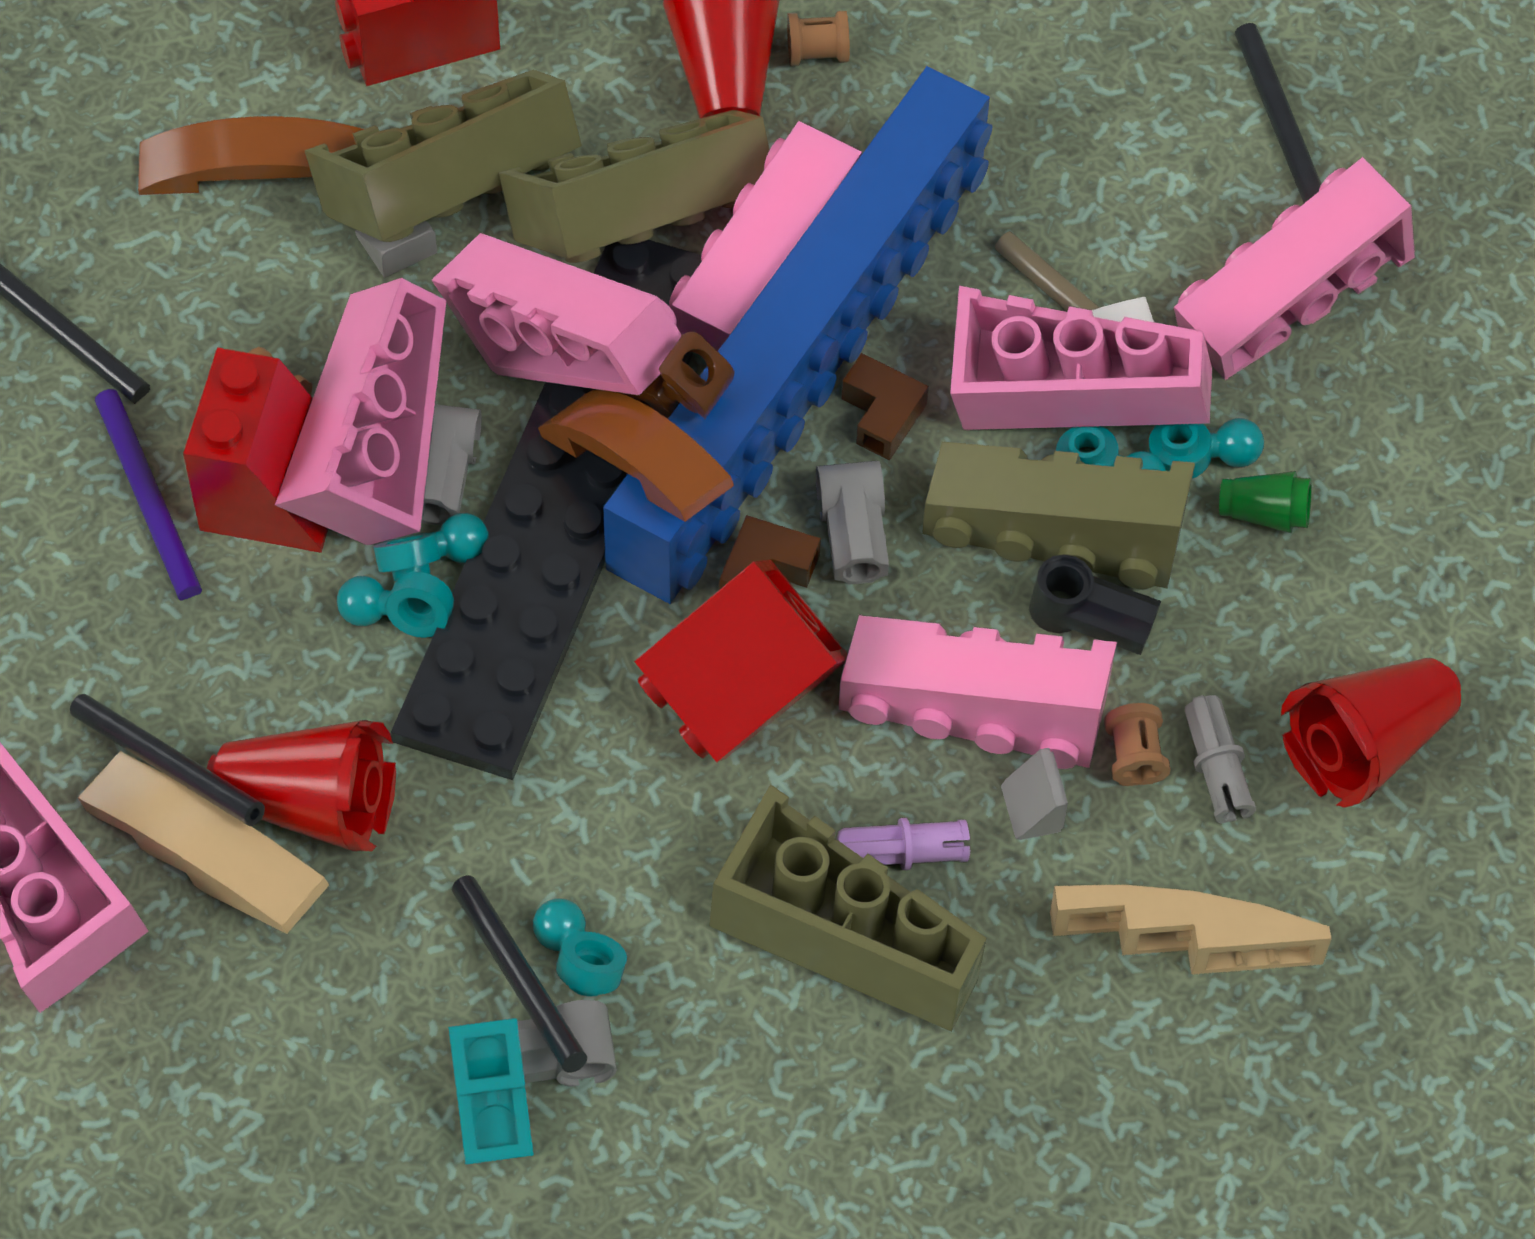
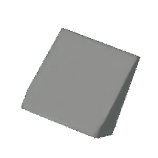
M427 221L414 226V230L409 236L392 242H383L355 230L357 238L384 278L437 253L436 234Z
M1050 748L1038 750L1006 778L1001 785L1014 835L1019 840L1059 833L1064 827L1068 801L1053 751L1050 752Z

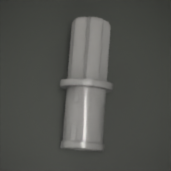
M1216 695L1195 697L1192 702L1185 706L1186 718L1198 754L1193 762L1195 770L1204 774L1215 810L1216 822L1236 821L1233 806L1235 809H1240L1243 819H1246L1255 813L1256 806L1251 799L1240 763L1245 758L1243 747L1234 743L1221 699Z

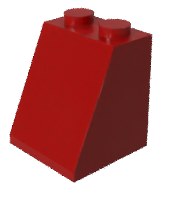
M335 0L339 21L345 32L340 34L339 38L346 64L349 69L360 68L366 87L501 49L497 0Z
M217 347L183 452L200 531L322 553L329 528L275 505L313 400L312 396L279 358Z
M772 560L753 561L634 662L644 673L637 680L648 697L661 709L669 704L685 723L678 730L688 746L700 758L704 759L710 754L717 763L734 753L846 663L848 653Z

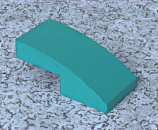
M517 1018L448 1027L465 1164L533 1156Z

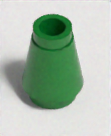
M1296 471L1222 479L1219 496V515L1230 516L1233 519L1292 533L1293 527L1308 528L1311 511L1312 480L1311 478L1297 477Z

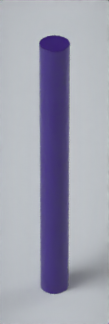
M104 390L95 397V403L177 597L182 601L199 595L202 592V588L117 390Z

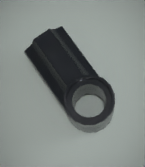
M1063 554L1052 556L1044 561L1039 568L1030 600L1029 611L1034 622L1048 632L1065 633L1074 630L1098 640L1117 642V647L1141 655L1161 601L1095 577L1084 561L1075 556ZM1051 591H1062L1069 594L1072 598H1058Z

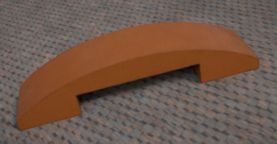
M282 116L228 118L175 128L140 142L139 195L199 193V181L312 177L304 150L325 143L328 146L329 152L333 153L355 145L353 133L364 129L325 120Z
M599 389L592 390L538 428L542 438L577 458L589 450L640 480L646 497L650 502L684 522L734 486L728 472L687 433L649 406L619 392Z

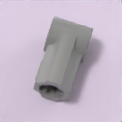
M435 404L421 523L442 526L449 517L460 513L469 464L474 465L476 462V457H473L474 440H480L482 413L480 409Z
M880 461L816 466L817 499L822 500V512H819L822 522L827 521L834 579L851 585L873 583L880 577L887 576L889 560L882 516L885 513V495Z
M576 1000L557 1006L560 1014L587 1055L586 1064L580 1070L572 1073H567L562 1069L532 1019L517 1021L525 1083L557 1079L560 1084L572 1087L580 1086L579 1079L594 1077L595 1083H601L609 1080L616 1074L617 1067L608 1008L604 1003L595 1000Z

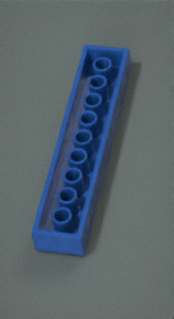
M926 66L718 350L730 363L735 374L733 381L707 418L704 420L698 413L687 410L681 403H679L668 418V420L702 446L728 472L734 486L684 522L650 502L646 497L640 480L627 474L603 507L607 571L671 604L682 587L691 590L698 583L706 568L707 556L705 555L713 543L718 541L723 544L730 538L740 518V510L738 508L748 494L754 498L761 494L772 474L773 465L771 462L780 449L785 452L793 449L803 432L805 425L803 417L812 405L820 408L825 404L834 389L837 378L835 372L843 361L851 364L858 358L867 340V327L875 317L880 320L886 318L897 299L899 291L897 285L905 274L914 277L919 272L929 251V245L927 244L935 232L943 235L948 231L959 209V202L957 201L965 190L971 193L975 192L982 183L989 165V161L983 158L984 149L990 139L993 128L992 124L987 123L989 96ZM708 366L700 375L705 381L708 379Z

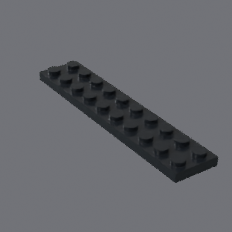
M649 239L634 244H620L617 241L605 246L593 274L655 295L669 306L670 297L679 280L684 275L691 277L702 261L700 254ZM687 352L683 356L682 361L687 365L691 360L693 352ZM545 382L484 520L489 538L483 545L482 553L474 558L467 559L452 592L454 607L444 629L436 628L391 730L393 743L503 778L514 779L606 561L603 507L628 474L589 450L577 458L542 438L538 428L586 393L598 389Z

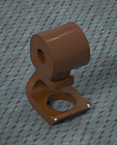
M687 332L680 337L660 365L659 371L661 374L640 395L622 394L642 402L667 419L679 403H681L687 410L698 413L705 420L733 381L735 372L730 363L701 335L696 332ZM687 352H695L705 360L708 366L707 381L702 379L682 361L683 356Z

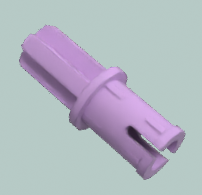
M900 818L897 825L843 828L838 831L837 835L838 841L862 858L869 854L884 865L900 864L902 870H910L912 863L967 862L970 856V846H964V842H944L970 840L969 829L965 819L957 820V822L909 824L907 818Z

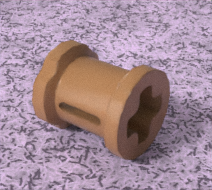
M837 11L835 17L799 18L797 13H787V43L790 66H799L801 60L837 58L839 63L848 62L850 58V41L847 11Z
M1132 703L1119 706L1105 716V730L1109 735L1113 736L1117 760L1112 765V777L1114 781L1119 782L1122 786L1153 784L1164 780L1170 774L1169 759L1162 755L1158 729L1162 726L1163 718L1159 707L1146 703Z

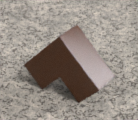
M861 353L842 382V400L866 411L857 425L856 444L890 461L926 407L929 386Z
M746 515L721 574L719 590L753 561L772 560L790 583L807 588L820 557L821 538Z

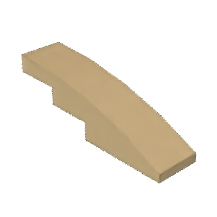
M122 751L110 761L78 797L87 812L132 835L142 850L185 872L194 886L204 893L286 934L329 886L324 876L252 826L244 824L168 775Z
M1135 885L1055 886L1050 909L1053 936L1119 931L1122 955L1188 950L1191 974L1321 965L1324 963L1331 941L1330 927L1265 905L1190 890Z

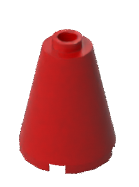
M663 0L664 10L700 119L731 110L760 116L780 0Z
M1423 658L1304 684L1291 691L1282 704L1281 716L1289 712L1291 727L1290 731L1282 734L1285 749L1294 768L1318 796L1326 795L1329 789L1334 796L1342 799V801L1336 804L1337 806L1346 808L1369 799L1457 714L1461 706V684L1451 668L1434 658Z
M360 720L226 742L221 746L217 754H213L210 757L206 768L263 803L265 812L261 819L262 821L351 851L372 852L377 847L369 841L372 830L374 829L378 834H385L395 797L396 762L384 761L381 744H393L390 732L382 722Z

